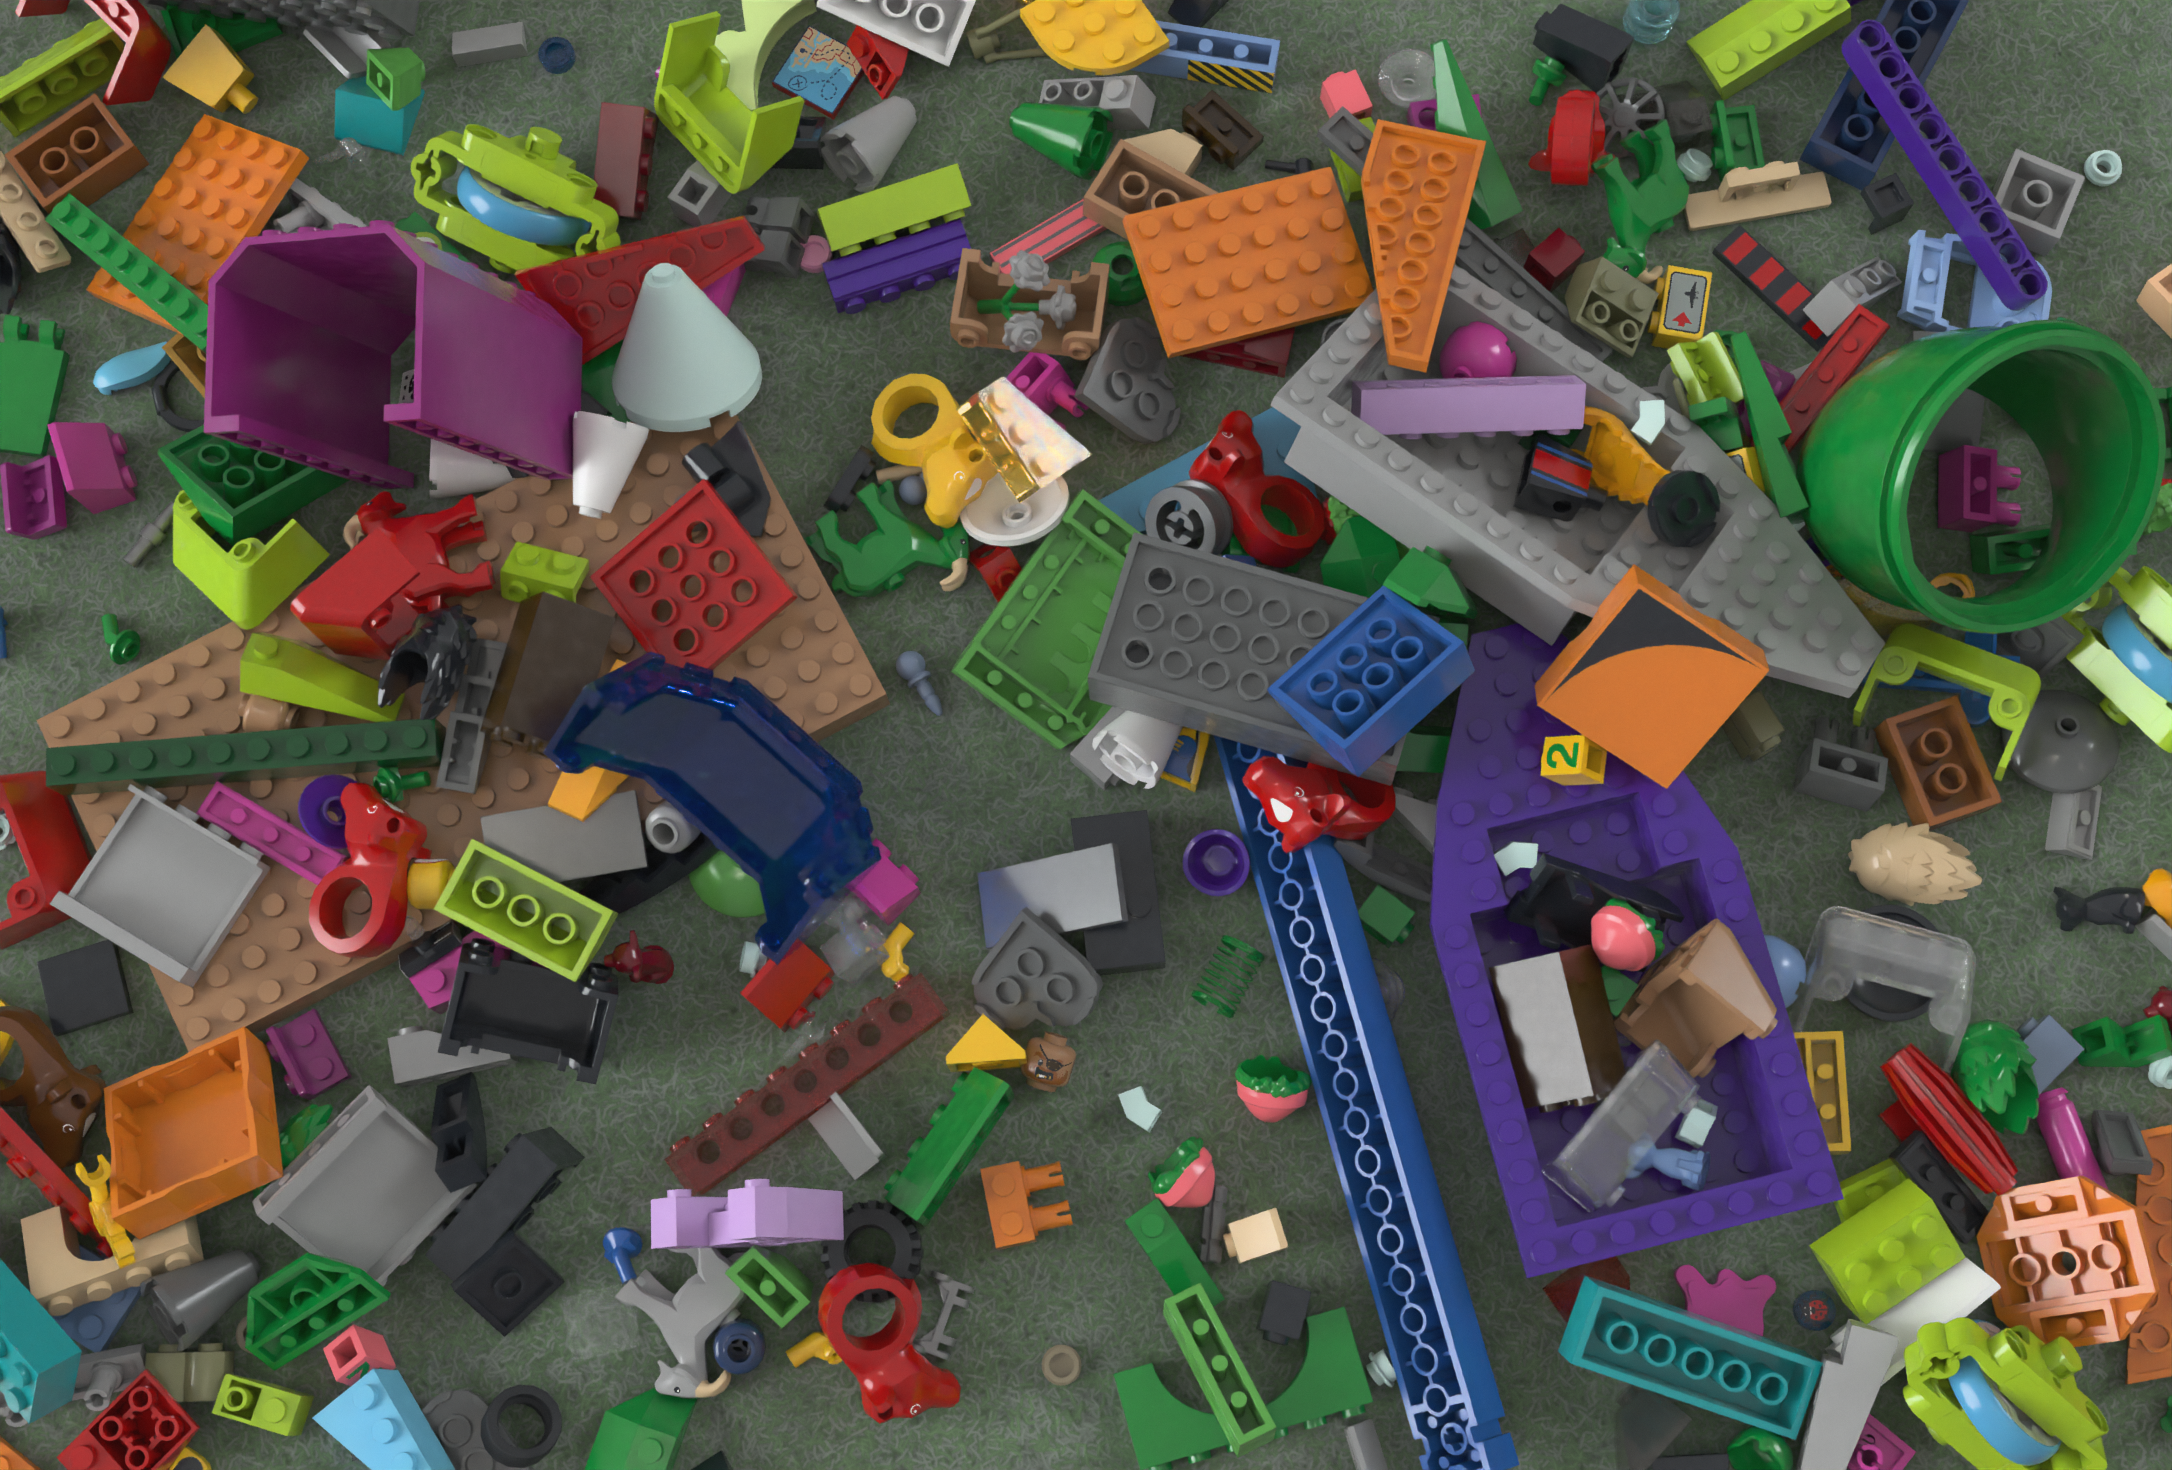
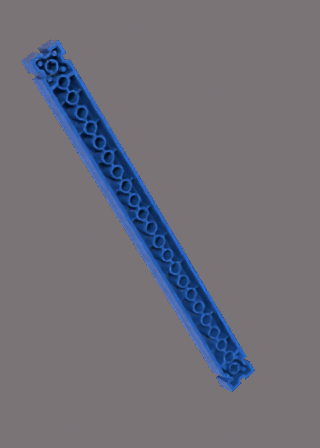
M1226 554L1221 556L1257 566L1252 556ZM1214 735L1244 844L1249 853L1250 865L1414 1440L1422 1438L1426 1454L1419 1456L1422 1469L1507 1470L1520 1464L1511 1433L1502 1434L1498 1418L1505 1416L1343 859L1334 847L1335 837L1321 835L1294 853L1284 852L1282 849L1284 834L1268 823L1260 800L1242 781L1249 765L1263 756L1278 758L1286 765L1307 768L1308 762Z

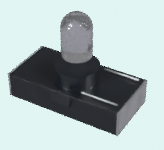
M406 916L404 931L414 941L410 948L398 955L399 968L407 979L462 944L460 929L451 921L433 933L431 931L425 932L413 916Z

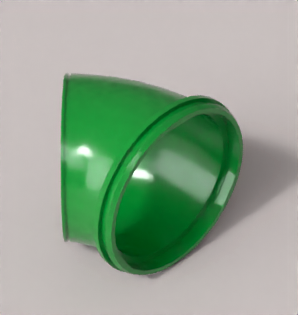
M2035 320L2013 324L2008 327H1971L1931 334L1895 348L1871 362L1848 380L1816 416L1805 435L1797 461L1796 479L1809 505V508L1802 517L1814 543L1829 563L1852 584L1881 601L1900 608L1920 612L1937 623L1962 631L1997 634L2036 627L2071 611L2099 590L2115 574L2139 541L2151 517L2161 488L2166 455L2165 426L2157 395L2139 364L2117 342L2087 326L2069 321ZM1967 388L1988 398L2005 410L2019 423L2034 442L2049 475L2052 488L2053 511L2050 531L2045 545L2037 560L2020 579L2010 586L1989 595L1959 598L1946 595L1936 589L1927 581L1914 563L1907 521V504L1914 471L1923 448L1941 417Z

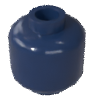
M736 1318L734 1321L728 1322L721 1326L716 1333L713 1345L714 1357L719 1366L728 1373L740 1375L751 1372L759 1366L764 1358L766 1342L763 1331L759 1325L750 1319ZM743 1339L748 1342L747 1345L742 1342Z

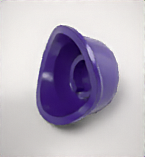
M1211 829L1198 834L1190 841L1183 855V870L1191 885L1200 892L1211 896H1225L1238 890L1246 881L1250 870V857L1245 844L1238 836L1227 830Z

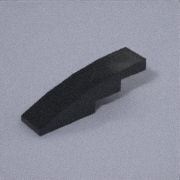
M701 816L702 830L698 838L681 852L671 854L661 852L651 844L646 849L649 867L597 876L578 893L621 914L659 894L687 876L723 847L712 822Z

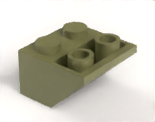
M1601 256L1576 267L1564 299L1572 323L1625 357L1632 358L1659 293Z

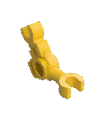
M101 1154L97 1156L99 1167L93 1173H87L81 1162L76 1164L75 1170L80 1180L90 1187L92 1201L89 1202V1208L99 1235L106 1237L112 1248L116 1263L122 1269L136 1263L133 1256L135 1249L126 1235L125 1228L112 1219L111 1197L106 1184V1180L111 1174V1166Z

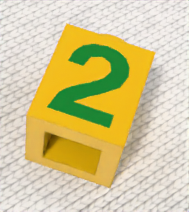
M1584 735L1545 737L1544 750L1541 756L1542 767L1540 776L1563 786L1603 784L1607 750Z

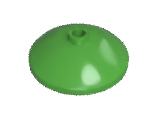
M756 805L731 806L713 814L708 820L712 822L716 833H718L720 829L766 810V808L759 809ZM769 817L724 837L718 836L723 848L688 874L695 892L705 904L715 911L737 918L760 916L782 904L795 888L802 866L800 844L794 831L782 817ZM738 851H747L748 856L745 861H735L734 857Z

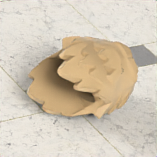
M1907 822L1892 826L1889 823L1868 832L1861 839H1853L1851 841L1852 851L1848 853L1851 860L1849 871L1857 874L1860 884L1870 893L1879 894L1888 901L1897 900L1909 906H1913L1914 902L1939 904L1944 902V900H1958L1967 897L1968 892L1963 889L1975 887L1982 882V878L1975 873L1977 869L1973 861L1965 857L1970 855L1968 849L1954 842V839L1929 831V824L1927 823L1908 827Z

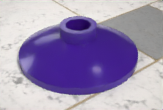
M331 774L316 778L306 786L298 802L300 822L308 835L316 842L334 849H347L345 840L346 814L340 804L341 792L349 783H358L343 775ZM331 811L335 813L338 817V821L332 820L328 816L327 812Z

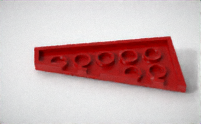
M743 215L518 270L514 275L526 291L534 292L536 294L535 297L549 303L583 338V365L625 338L645 275L655 265L669 263L678 266L702 290L764 251L765 245Z
M0 1107V1152L9 1159L6 1162L9 1169L22 1180L28 1177L49 1202L56 1207L60 1205L70 1216L68 1220L74 1228L84 1236L88 1234L99 1244L96 1249L103 1258L113 1257L112 1248L106 1237L99 1235L89 1208V1202H91L89 1198Z

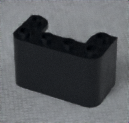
M473 938L471 943H464L458 961L437 1053L458 1056L461 1047L471 1046L470 1053L479 1054L481 1048L555 1063L557 1064V1070L565 1072L568 1065L571 1069L577 1070L576 1081L596 1084L618 999V977L612 973V968L606 967L605 964L590 963L578 981L574 982L512 949L495 947L496 944L493 941Z

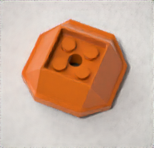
M2085 1176L2011 1188L2004 1194L1996 1196L1993 1207L1976 1236L1985 1273L1992 1277L2001 1287L1991 1295L1996 1317L2009 1328L2024 1325L2045 1344L2060 1336L2067 1339L2073 1347L2124 1340L2160 1291L2139 1208ZM2065 1252L2072 1254L2076 1260V1269L2073 1273L2069 1272L2063 1265L2062 1258Z

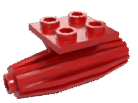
M1909 1043L1880 1066L1898 1100L1878 1116L1900 1143L1915 1129L1923 1131L1947 1162L1951 1163L1986 1195L1994 1191L1997 1196H2000L2017 1183L2013 1176L2018 1172V1169L1994 1128L1963 1093L1955 1081L1914 1044Z

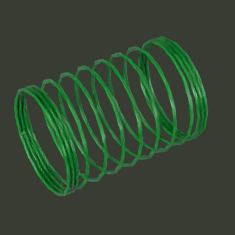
M1223 935L1221 942L1233 951L1239 948L1248 954L1245 956L1246 958L1258 962L1259 965L1250 964L1243 958L1220 946H1217V949L1229 957H1232L1230 955L1232 954L1241 959L1244 964L1253 968L1255 973L1245 971L1230 960L1218 954H1213L1219 961L1229 965L1227 963L1229 962L1238 967L1251 980L1243 979L1227 968L1209 961V964L1225 972L1219 968L1221 967L1244 982L1247 987L1238 986L1224 976L1205 968V971L1218 979L1222 977L1230 982L1231 985L1242 991L1243 995L1233 993L1212 979L1201 976L1209 984L1215 987L1218 985L1227 990L1239 1002L1228 1000L1200 983H1197V986L1210 994L1214 992L1233 1005L1235 1010L1218 999L1198 990H1193L1191 996L1204 1006H1207L1206 1004L1209 1002L1213 1003L1219 1008L1216 1011L1217 1013L1233 1018L1235 1011H1237V1007L1233 1003L1241 1004L1238 996H1245L1242 989H1249V985L1245 981H1253L1250 974H1257L1254 967H1260L1265 957L1258 950L1243 941Z

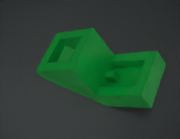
M1724 396L1688 406L1690 421L1699 425L1725 454L1751 447L1736 405Z
M2160 1014L2126 1027H2121L2106 1016L2071 1029L2073 1038L2084 1048L2077 1056L2079 1064L2083 1067L2139 1068L2172 1056V1039L2168 1023Z

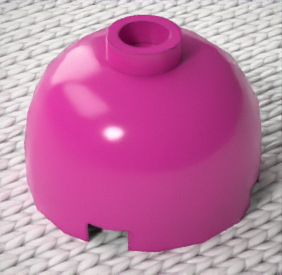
M1479 321L1471 322L1468 326L1458 327L1448 337L1440 351L1439 369L1443 379L1512 377L1516 371L1517 357L1515 350L1511 354L1510 348L1506 344L1509 339L1494 326Z

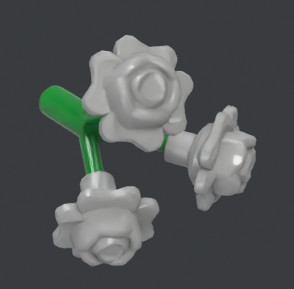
M1020 250L1017 256H1012L1009 259L1012 267L1010 276L1014 279L1012 287L1002 299L979 300L977 303V311L980 314H1002L1008 322L1003 326L1005 335L1002 343L1005 346H1009L1013 353L1020 350L1030 351L1037 342L1042 340L1041 329L1044 321L1041 318H1037L1033 311H1039L1040 315H1050L1057 329L1063 330L1066 322L1074 321L1077 308L1076 296L1066 293L1065 287L1062 285H1058L1057 293L1050 300H1039V303L1011 302V299L1020 288H1031L1039 292L1043 286H1047L1050 283L1047 274L1049 266L1043 261V258L1038 254H1029ZM1011 311H1030L1026 314L1015 313L1013 315Z

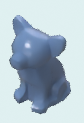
M1642 1130L1638 1137L1626 1148L1625 1156L1628 1164L1621 1174L1626 1179H1634L1639 1177L1645 1170L1654 1167L1671 1178L1681 1180L1683 1186L1702 1191L1709 1173L1711 1155L1709 1152L1700 1150L1688 1152L1677 1148L1657 1149L1654 1143L1651 1142L1649 1135Z

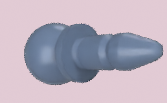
M921 472L920 477L915 475L908 476L901 482L899 494L905 503L918 505L926 500L927 489L923 472Z
M916 651L903 652L896 661L897 673L903 679L908 680L907 686L909 689L916 686V690L921 698L925 700L926 706L937 716H941L943 714L941 702L938 695H935L932 685L927 681L931 677V673L925 670L926 663L923 656Z

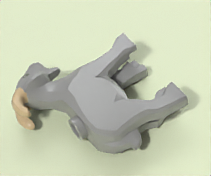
M718 1248L668 1249L675 1253H687L694 1259L698 1273L685 1282L676 1295L667 1290L645 1269L636 1281L631 1278L616 1294L615 1298L625 1305L640 1308L651 1317L661 1330L668 1346L679 1362L676 1366L670 1367L662 1360L657 1361L661 1369V1374L654 1384L657 1392L680 1398L715 1397L728 1387L731 1381V1373L724 1370L713 1383L708 1382L707 1342L721 1326L734 1321L736 1318H740L742 1315L737 1309L747 1299V1295L725 1272L744 1253L738 1252L726 1258Z

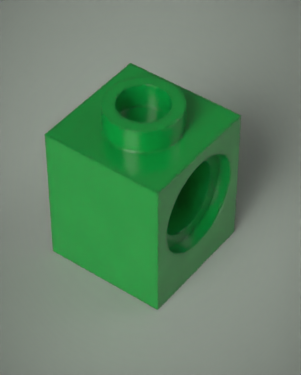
M1377 885L1358 910L1363 930L1387 948H1390L1395 940L1402 945L1415 927L1409 921L1416 912L1380 885Z

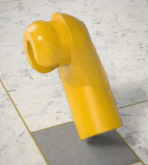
M901 922L884 941L879 950L881 971L886 977H891L895 982L904 980L909 973L908 965L903 963L902 950L915 935Z
M819 1331L813 1332L785 1351L795 1368L812 1357L826 1360L832 1365L842 1362V1359L831 1348L825 1334Z

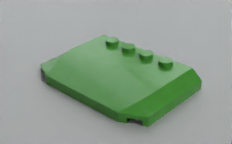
M1084 489L1079 491L1070 502L1067 511L1061 518L1062 521L1045 536L951 670L952 673L1056 750L1086 736L1112 707L1111 705L1090 700L1087 677L1133 533L1142 534Z

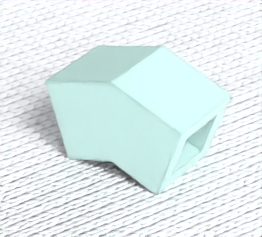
M1664 400L1640 401L1639 419L1631 429L1633 436L1651 446L1665 426Z
M1510 841L1494 851L1497 866L1503 875L1507 876L1519 867L1534 868L1537 863L1538 844Z
M1142 1086L1119 1094L1118 1096L1126 1117L1150 1133L1162 1111L1148 1102Z
M1694 1096L1675 1138L1696 1148L1703 1146L1706 1136L1716 1119L1718 1106Z

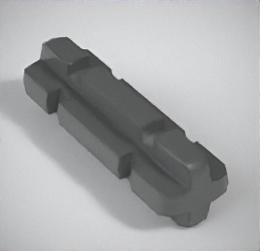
M1214 1185L1211 1201L1206 1207L1203 1206L1200 1239H1203V1244H1199L1198 1259L1206 1263H1220L1222 1258V1247H1219V1241H1223L1226 1209H1222V1205L1227 1203L1228 1192L1227 1187L1222 1185Z

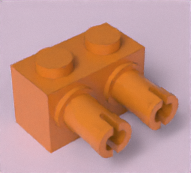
M1019 1161L980 1169L997 1250L1037 1242L1035 1236H1039V1231L1073 1225L1071 1214L1057 1216L1059 1213L1070 1211L1068 1200L1033 1208V1205L1028 1203L1027 1197L1031 1196L1030 1192L1065 1186L1063 1175L1049 1177L1051 1174L1062 1172L1060 1161L1025 1169L1024 1165L1021 1166Z

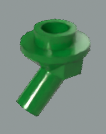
M1549 55L1545 57L1544 61L1537 58L1532 72L1538 78L1530 94L1529 102L1535 106L1542 104L1550 84L1559 87L1568 76L1562 72L1565 65Z
M115 614L103 615L101 620L104 639L110 647V659L119 665L126 664L138 655L140 651V636L131 629L119 632L117 616Z
M381 767L378 770L377 776L373 778V787L376 788L385 800L392 804L404 800L403 791L426 787L431 784V777L428 771L400 776L398 767Z

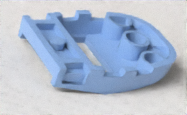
M1918 230L1909 239L1908 245H1911L1906 280L1902 306L1898 311L1897 317L1930 332L1962 329L1949 325V321L1941 318L1950 259L1976 266L1967 328L1985 326L2008 327L2028 321L2048 320L2052 285L2048 273L2038 261L2036 262L2048 281L2047 291L2040 299L2025 309L2013 311L2001 302L1958 234L1946 233L1941 239L1925 237L1926 230ZM2000 254L2001 259L2007 263L2006 258ZM2020 285L2021 290L2027 294L2026 289Z

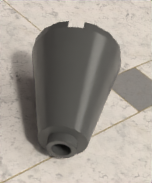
M236 1249L186 1267L150 1277L140 1284V1292L142 1298L150 1294L153 1305L148 1307L147 1310L169 1344L172 1345L179 1341L177 1350L181 1352L198 1340L258 1283L257 1274L261 1272V1268L251 1252L244 1253L240 1249Z

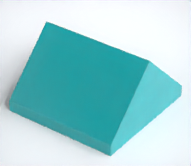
M366 76L347 80L335 89V139L404 156L425 91L421 89L420 96L402 109L392 111L366 84Z

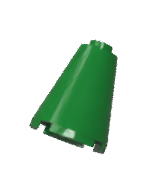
M1024 102L1012 111L1009 120L1014 137L1074 176L1084 180L1093 178L1089 175L1092 168L1096 171L1101 169L1108 155L1113 136L1112 132L1107 131V121L1113 122V116L1109 110L1100 107Z

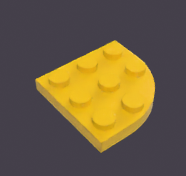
M1036 0L1020 9L1021 19L1044 52L1058 64L1070 70L1076 68L1095 72V75L1100 76L1118 74L1144 63L1169 48V39L1142 0Z

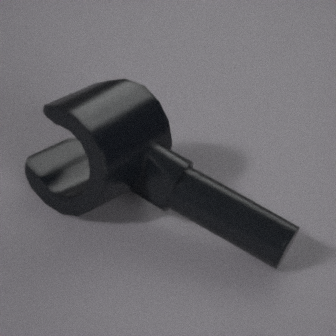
M1309 158L1297 159L1295 163L1266 160L1265 169L1295 173V175L1315 170L1314 164Z

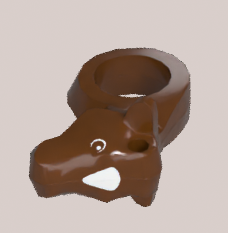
M0 1006V1031L8 1033L17 1041L23 1052L24 1067L18 1080L0 1077V1105L10 1107L26 1106L28 1120L41 1140L42 1151L60 1169L70 1167L83 1155L85 1138L99 1116L100 1105L104 1100V1088L107 1087L105 1081L97 1077L102 1071L96 1064L84 1067L81 1070L75 1068L67 1059L63 1049L48 1026L31 1010L18 1006Z

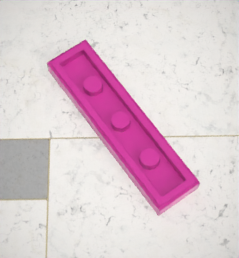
M218 781L196 812L200 817L316 885L320 883L326 874L349 859L335 849L316 842L306 832Z

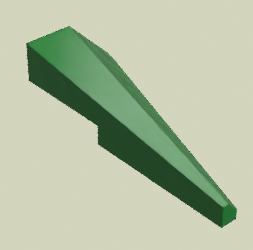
M1440 39L1430 44L1431 51L1434 52L1435 76L1432 78L1433 88L1436 89L1437 111H1435L1436 131L1486 141L1467 218L1482 230L1492 227L1523 210L1447 39Z
M1746 331L1731 336L1730 339L1765 494L1775 504L1780 518L1786 517L1792 525L1804 522L1802 515L1809 508V505L1796 479L1797 470L1784 444L1792 431Z

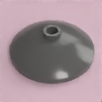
M2041 690L2009 765L2024 780L2043 790L2065 794L2083 792L2100 784L2111 773L2119 755V738L2111 719L2094 702L2069 691ZM2061 726H2066L2072 731H2066ZM2001 727L2000 744L2004 753L2013 731Z

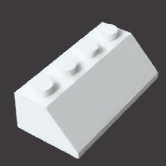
M818 0L816 7L949 67L976 0Z
M1964 1258L1868 1323L1867 1325L1895 1335L1899 1340L1881 1386L1905 1367L1903 1352L1908 1345L1917 1341V1332L1923 1325L1930 1322L1946 1324L1953 1319L1966 1317L2001 1288L2000 1285L1968 1258ZM1847 1324L1837 1329L1830 1336L1833 1343L1825 1349L1829 1355L1840 1358Z

